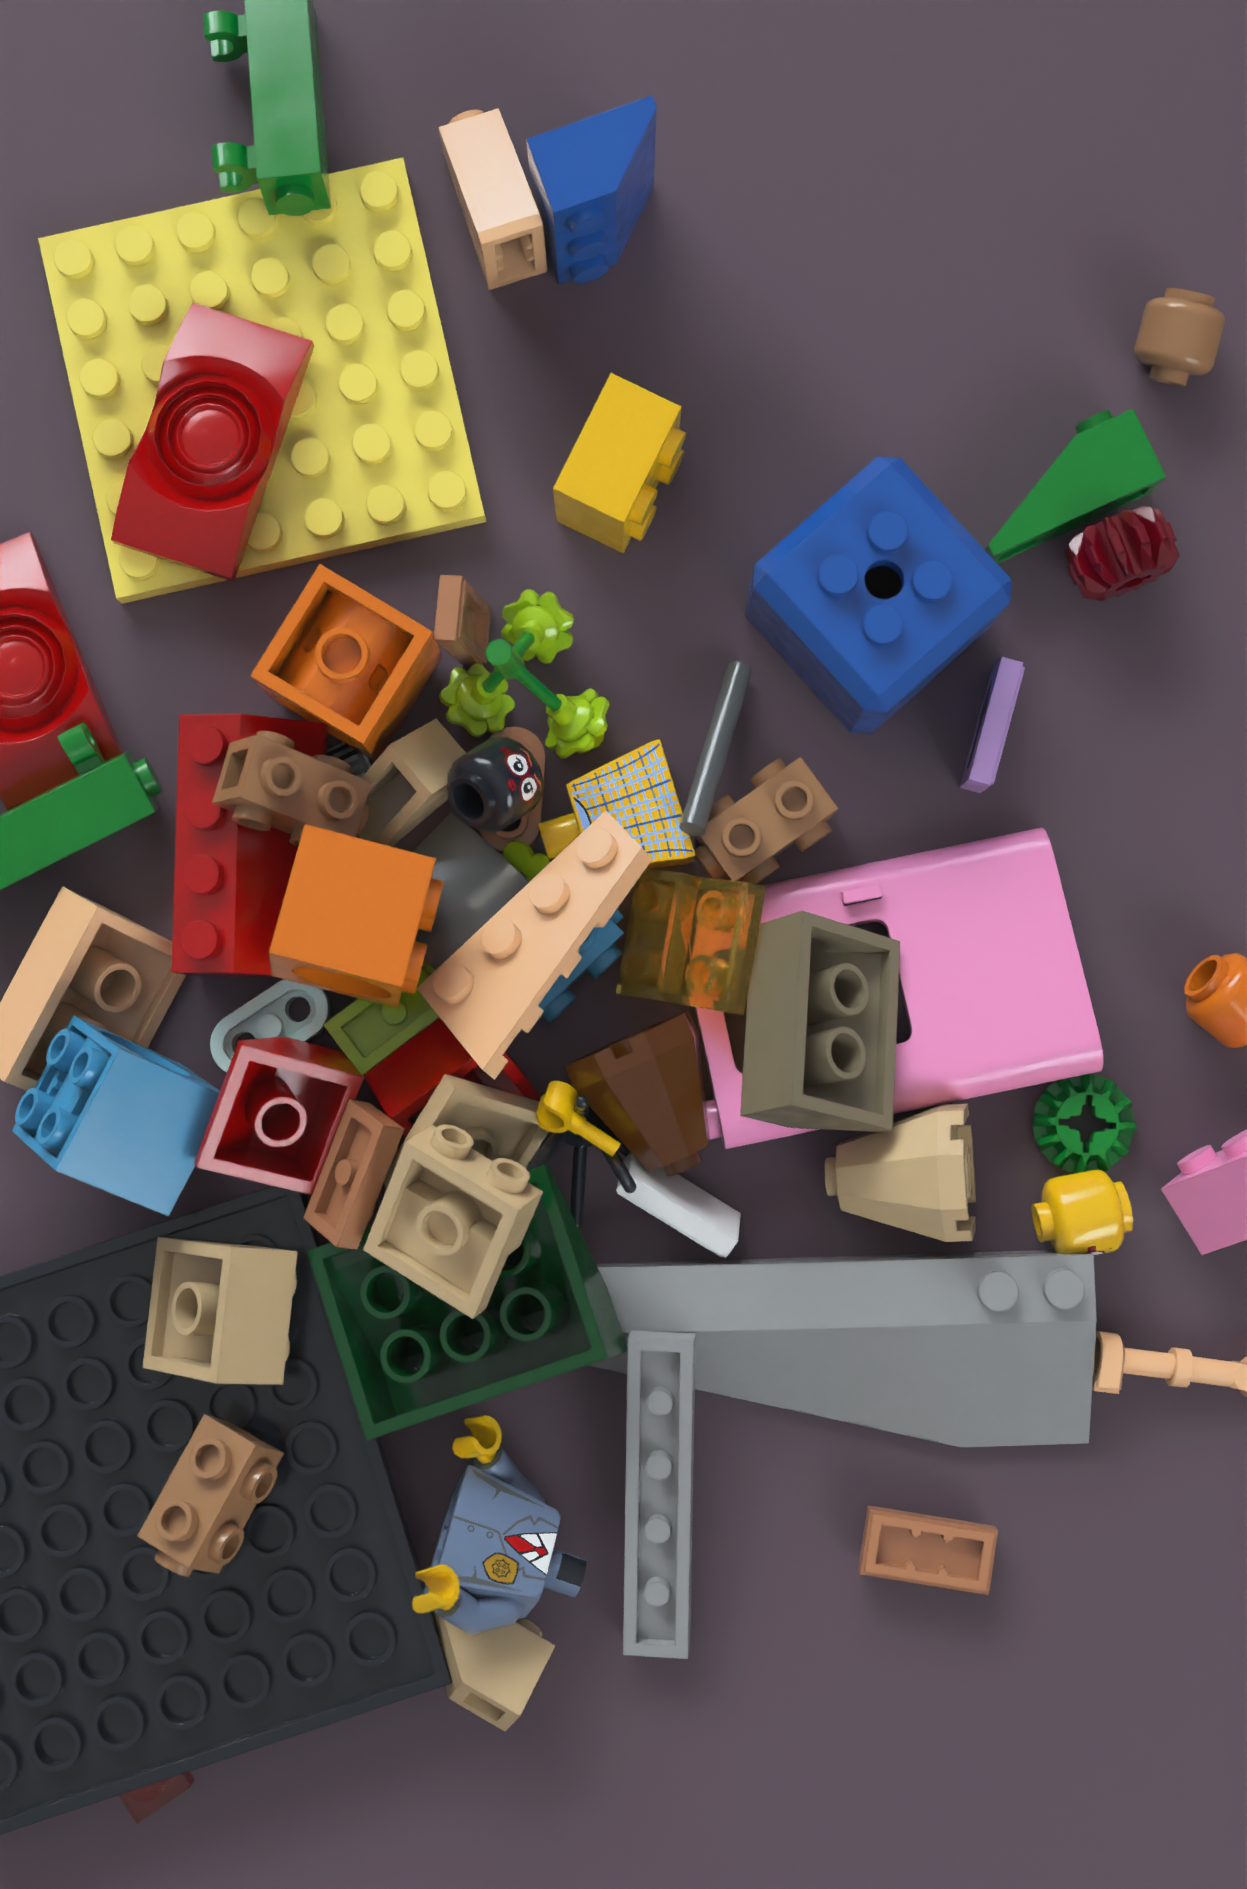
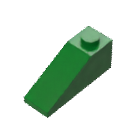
M1134 409L1115 417L1112 416L1110 410H1105L1087 418L1075 427L1077 434L985 548V551L997 564L1151 494L1166 478Z

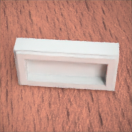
M630 1152L623 1162L636 1184V1190L633 1193H626L618 1180L617 1194L716 1255L726 1258L738 1242L741 1213L678 1174L667 1177L663 1167L648 1171Z

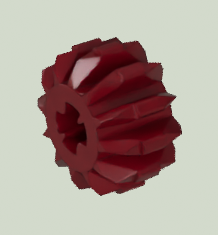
M1141 506L1132 511L1126 509L1118 515L1105 517L1103 521L1086 527L1083 533L1074 536L1065 551L1070 565L1067 568L1074 585H1078L1083 598L1103 601L1112 596L1119 597L1126 592L1138 590L1141 586L1156 581L1158 576L1170 572L1180 557L1174 543L1177 539L1170 522L1166 523L1160 509H1153L1147 506Z

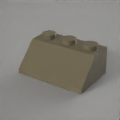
M799 911L752 926L740 1116L799 1129L886 1132L893 1129L900 941L806 911Z

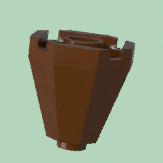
M689 1010L648 1026L631 1036L614 1041L564 1066L577 1093L580 1096L587 1097L590 1108L648 1171L663 1167L666 1176L669 1177L702 1162L698 1151L709 1145L710 1136L699 1033Z

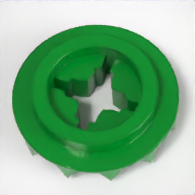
M1092 1073L1054 1081L1039 1097L1033 1113V1133L1040 1151L1052 1164L1070 1173L1109 1170L1123 1156L1129 1153V1146L1137 1129L1132 1111V1101L1125 1096L1115 1081ZM1087 1095L1088 1106H1091V1116L1100 1118L1102 1122H1110L1109 1129L1101 1128V1131L1090 1132L1088 1142H1085V1151L1083 1152L1080 1132L1075 1129H1069L1068 1125H1059V1118L1070 1119V1116L1081 1115L1082 1105H1086Z

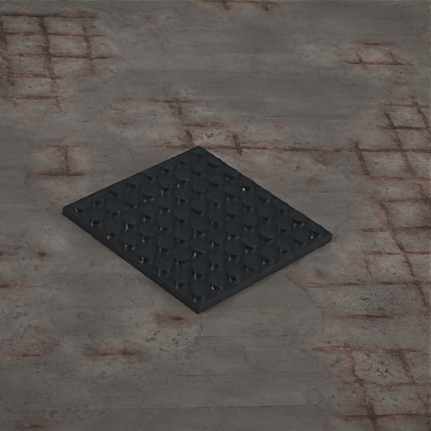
M271 1186L0 1276V1835L452 1684L433 1611L421 1614L416 1613L412 1607L413 1598L423 1595L425 1583L415 1577V1573L421 1570L380 1437L368 1441L365 1439L307 1251L319 1247L320 1244L315 1228L303 1219L308 1207L304 1193ZM158 1237L298 1251L295 1270L297 1286L292 1298L288 1334L290 1351L285 1362L283 1385L216 1384L143 1368ZM206 1414L234 1423L284 1454L276 1467V1482L268 1496L256 1504L243 1528L244 1539L234 1558L229 1563L223 1565L219 1574L193 1569L189 1577H184L157 1563L154 1560V1556L158 1549L137 1535L203 1415Z

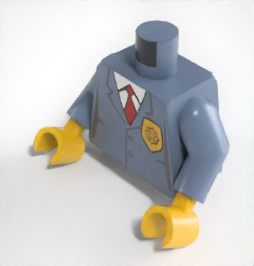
M491 1416L465 1418L464 1424L471 1430L473 1437H458L453 1442L452 1449L455 1455L460 1458H474V1466L467 1465L453 1488L431 1567L415 1573L416 1579H420L426 1584L423 1595L414 1597L412 1600V1607L416 1613L424 1614L435 1611L438 1616L470 1635L512 1625L517 1619L526 1618L538 1603L543 1588L575 1598L581 1587L587 1566L586 1559L554 1549L561 1515L555 1508L547 1505L546 1499L500 1446L502 1432L497 1421Z

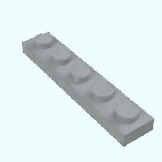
M631 1330L628 1336L623 1655L688 1659L690 1652L696 1333Z

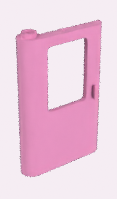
M1043 827L673 904L712 1085L713 1100L706 1101L710 1139L722 1137L725 1149L821 1130L788 1128L740 1116L743 1073L737 1070L734 1063L713 967V961L717 955L751 946L752 926L799 911H806L850 926L879 922L886 927L889 938L900 941L899 983L911 1029V1036L907 1041L896 1044L893 1114L1099 1072L1103 1069L1101 1039L1054 852L1048 834ZM874 898H880V899H876V900H871V901H866V902H861V903H856V904H851V905L844 906L845 904L860 902V901L869 900V899H874Z

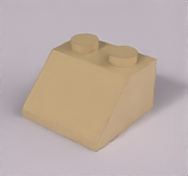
M158 1237L143 1368L216 1384L283 1385L285 1362L290 1351L288 1334L292 1298L297 1286L295 1270L298 1251Z

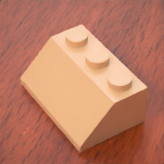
M62 886L0 1002V1079L26 1091L35 1088L47 1065L46 1055L52 1039L60 1030L66 1029L73 1015L148 1048L186 977L185 974L171 973L172 941Z

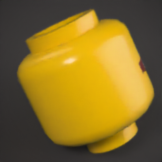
M1090 1170L1048 1179L1042 1190L1041 1203L1032 1204L1031 1208L1033 1225L1038 1240L1040 1242L1050 1241L1054 1250L1061 1254L1091 1253L1098 1255L1116 1251L1123 1242L1124 1233L1131 1232L1133 1229L1132 1209L1125 1186L1121 1181L1113 1182L1107 1173L1102 1170Z

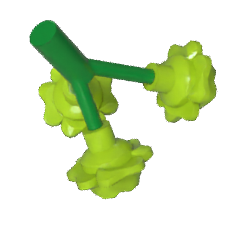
M526 589L521 593L517 602L506 605L502 610V617L507 622L501 630V635L505 640H493L486 648V657L495 667L492 673L488 672L479 663L473 664L468 672L463 668H454L450 673L449 685L440 692L439 698L444 705L449 706L446 712L447 721L451 724L465 727L473 737L483 736L486 730L492 733H499L505 726V716L515 706L513 698L504 694L508 690V682L505 678L517 679L546 705V713L549 715L547 719L549 732L545 745L550 750H556L555 752L561 759H566L575 752L582 754L597 748L604 740V732L608 727L605 715L610 704L605 697H599L598 693L591 688L579 696L566 697L563 694L555 695L525 668L524 660L529 661L535 655L542 663L548 664L553 661L558 652L568 649L573 644L574 639L568 629L573 626L575 620L573 614L561 608L557 596L553 592H546L539 598L534 590Z

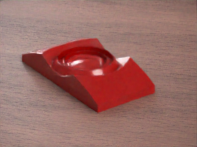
M192 303L163 361L155 404L149 422L128 463L111 536L113 543L232 582L235 581L314 349L313 341Z
M30 532L0 544V797L7 810L79 775L62 748L57 736L83 722L90 729L105 762L123 753L36 540Z

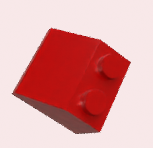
M441 1018L437 1019L363 1075L387 1116L404 1128L403 1135L407 1137L444 1074L536 1101H540L541 1098L539 1092L507 1050L502 1056L508 1062L494 1080L479 1067Z
M286 1036L238 1041L194 1161L196 1168L312 1195L349 1099L356 1100L364 1077L344 1052Z

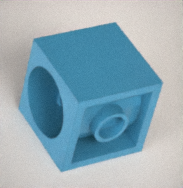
M73 1015L66 1029L60 1030L52 1039L46 1055L47 1065L35 1088L29 1089L21 1098L16 1109V1124L12 1132L55 1171L169 1216L195 1167L194 1161L220 1090L181 1063Z

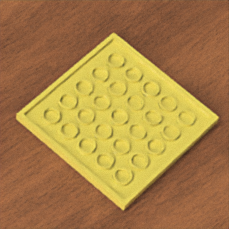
M403 157L330 173L331 208L312 210L301 216L269 215L261 190L258 189L38 238L115 596L121 604L226 581V579L115 544L111 540L129 460L149 422L155 404L163 361L192 303L311 340L314 343V349L236 578L486 522Z

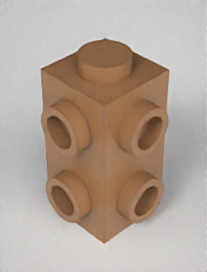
M258 731L255 736L230 742L212 804L232 811V820L255 830L269 831L273 827L291 835L289 842L296 847L299 846L304 824L353 837L361 833L369 815V805L366 799L371 782L349 773L351 766L347 762L327 755H314L310 757L294 750L295 742L290 738L270 731Z
M799 757L788 766L785 765L781 758L773 761L750 779L755 787L753 791L736 803L728 794L712 805L704 835L694 836L700 845L694 852L695 859L713 883L723 877L731 889L744 880L751 889L781 867L774 857L794 843L803 852L832 831L827 820L835 814L838 807L802 757Z
M204 1414L137 1536L157 1548L158 1551L154 1556V1560L174 1573L189 1577L194 1569L219 1574L223 1565L229 1563L239 1551L244 1539L243 1528L256 1504L263 1501L272 1490L277 1478L276 1467L284 1453L234 1423Z

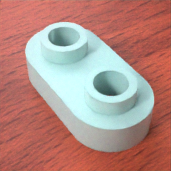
M285 979L279 981L223 1018L216 1025L210 1039V1050L214 1061L223 1071L227 1072L236 1049V1041L241 1034L247 1032L251 1033L256 1039L286 1036L309 1042L325 1029L323 1024L330 1019L331 1003L326 991ZM297 998H305L310 1004V1014L301 1022L294 1021L289 1015V1006Z

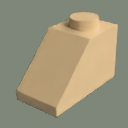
M437 718L389 744L363 775V779L371 782L366 799L369 805V815L363 830L356 836L357 838L392 847L448 800V772L453 762L466 754V752Z

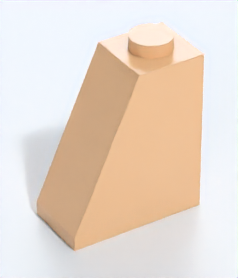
M499 108L485 113L482 110H469L456 115L449 124L438 128L443 154L488 290L547 272L543 222Z

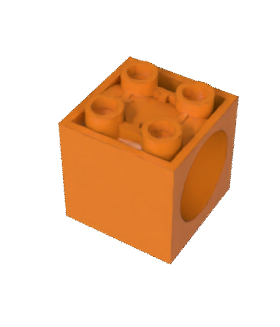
M319 564L250 676L271 700L306 721L326 724L329 735L375 762L390 744L443 656L438 643L434 640L433 631Z
M304 824L269 951L272 976L398 1008L402 991L415 994L427 949V944L416 942L418 929L431 932L444 881L432 878L436 858Z

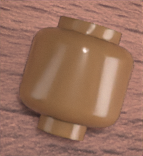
M1166 288L1164 297L1153 298L1147 302L1137 335L1134 354L1140 363L1151 367L1149 379L1185 387L1189 375L1202 376L1212 370L1225 326L1223 313L1213 308L1216 298L1190 290Z

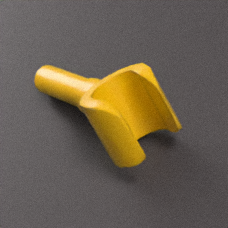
M551 1081L548 1084L546 1093L541 1096L536 1111L539 1126L551 1133H562L570 1130L575 1135H580L613 1157L621 1143L588 1122L584 1116L574 1112L575 1100L579 1095L573 1086L561 1081Z

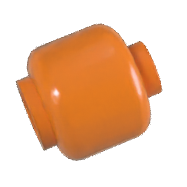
M1240 953L1225 954L1221 957L1219 955H1211L1200 962L1186 980L1184 986V993L1187 995L1185 1000L1186 1013L1189 1018L1228 1048L1243 1047L1247 1045V957Z

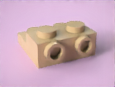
M430 1125L405 1141L363 1250L474 1319L486 1309L508 1255L520 1247L543 1191L528 1183L530 1178L529 1172L521 1164L504 1158L491 1161L473 1150V1139L463 1129L452 1125H439L437 1127Z

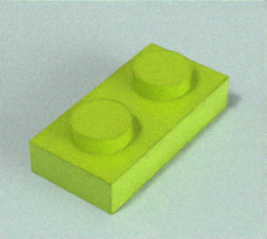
M425 960L423 961L417 987L435 971ZM416 988L415 994L402 991L398 1008L358 998L323 1025L363 1076L440 1017Z

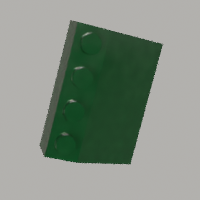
M548 1164L528 1170L530 1175L528 1183L543 1191L520 1247L509 1254L486 1309L474 1319L365 1252L363 1249L371 1228L364 1231L358 1249L336 1247L330 1242L307 1251L366 1441L628 1351L608 1288Z

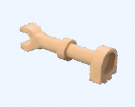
M1096 1331L1093 1391L1119 1394L1124 1373L1166 1379V1383L1169 1386L1187 1388L1190 1382L1239 1389L1242 1395L1247 1397V1356L1241 1361H1224L1194 1357L1189 1349L1173 1347L1170 1348L1168 1353L1125 1348L1118 1333Z

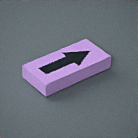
M1001 657L991 668L959 788L981 794L994 784L1025 670L1024 662Z

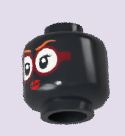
M492 737L453 762L447 777L449 803L454 813L463 822L485 832L500 831L537 806L543 795V777L540 766L533 754L520 742L508 737Z

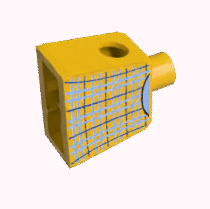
M660 739L651 741L568 783L566 788L573 813L537 823L549 860L556 858L605 811L652 858L646 869L685 865L694 862L695 858L690 836L679 828L683 813Z

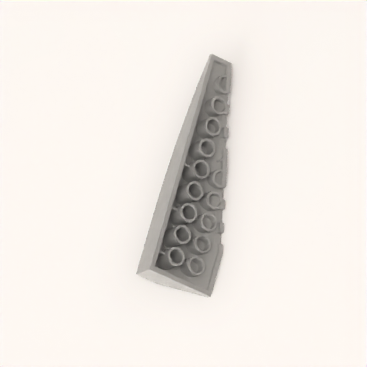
M1055 1250L596 1264L608 1288L627 1348L628 1336L631 1330L696 1333L695 1389L956 1447L1089 1444L1097 1323L1094 1254H1061ZM628 1351L589 1364L588 1366L627 1374Z

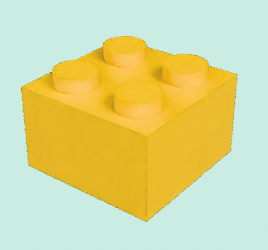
M610 373L553 487L556 521L623 554L632 537L642 541L657 510V506L653 505L658 493L656 487L659 481L668 486L670 485L685 453L681 447L687 433L680 430L681 406Z

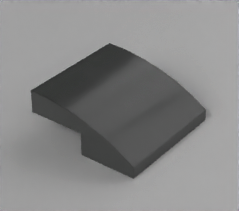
M453 811L413 851L417 854L436 858L432 878L444 881L432 930L427 932L418 929L416 942L427 944L424 960L435 970L529 883L519 871Z

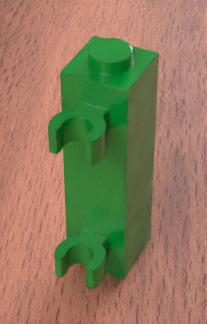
M244 0V15H236L223 10L203 14L204 36L206 41L211 42L212 60L215 62H230L240 58L244 53H248L254 146H245L234 142H223L212 146L214 173H219L221 192H241L250 188L253 184H259L269 215L301 216L312 210L330 209L331 199L317 21L313 1Z
M85 722L57 736L62 748L79 775L0 814V890L156 812L160 803L155 795L163 792V787L147 758L136 761L132 751L128 750L105 762Z

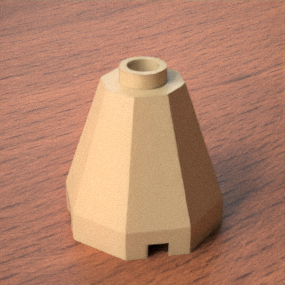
M968 1103L939 1105L894 1122L891 1131H869L840 1142L836 1147V1157H827L825 1160L827 1195L838 1196L841 1211L945 1242L972 1241L976 1232V1216L968 1215V1203L976 1202L972 1129L971 1125H964L969 1116Z

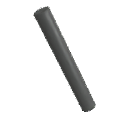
M733 661L727 666L680 822V830L691 836L704 835L750 680L752 669L742 662Z

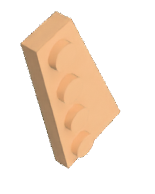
M607 811L601 814L417 987V990L479 1067L494 1080L508 1062L502 1055L520 1030L528 1034L544 1012L538 1005L560 975L567 979L582 959V956L579 954L580 946L594 927L604 928L652 861V858Z

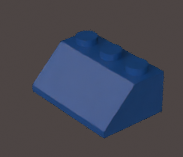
M652 95L526 139L531 193L543 222L545 249L558 284L572 279L575 283L582 284L602 277L608 272L610 266L617 264L654 188L657 107Z

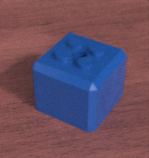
M877 456L754 565L747 593L746 618L850 733L872 734L991 628L1010 604L1012 579L901 458ZM885 566L894 570L901 581L900 593L891 599H878L871 595L864 581L865 574L870 569Z

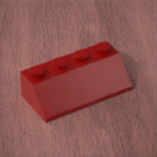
M249 714L179 715L171 973L198 977H274L271 974L269 951L298 847L289 842L290 834L273 827L269 831H260L237 824L232 820V811L212 804L230 742L255 736L258 731H270L295 742L294 750L310 757L314 755H327L326 724Z

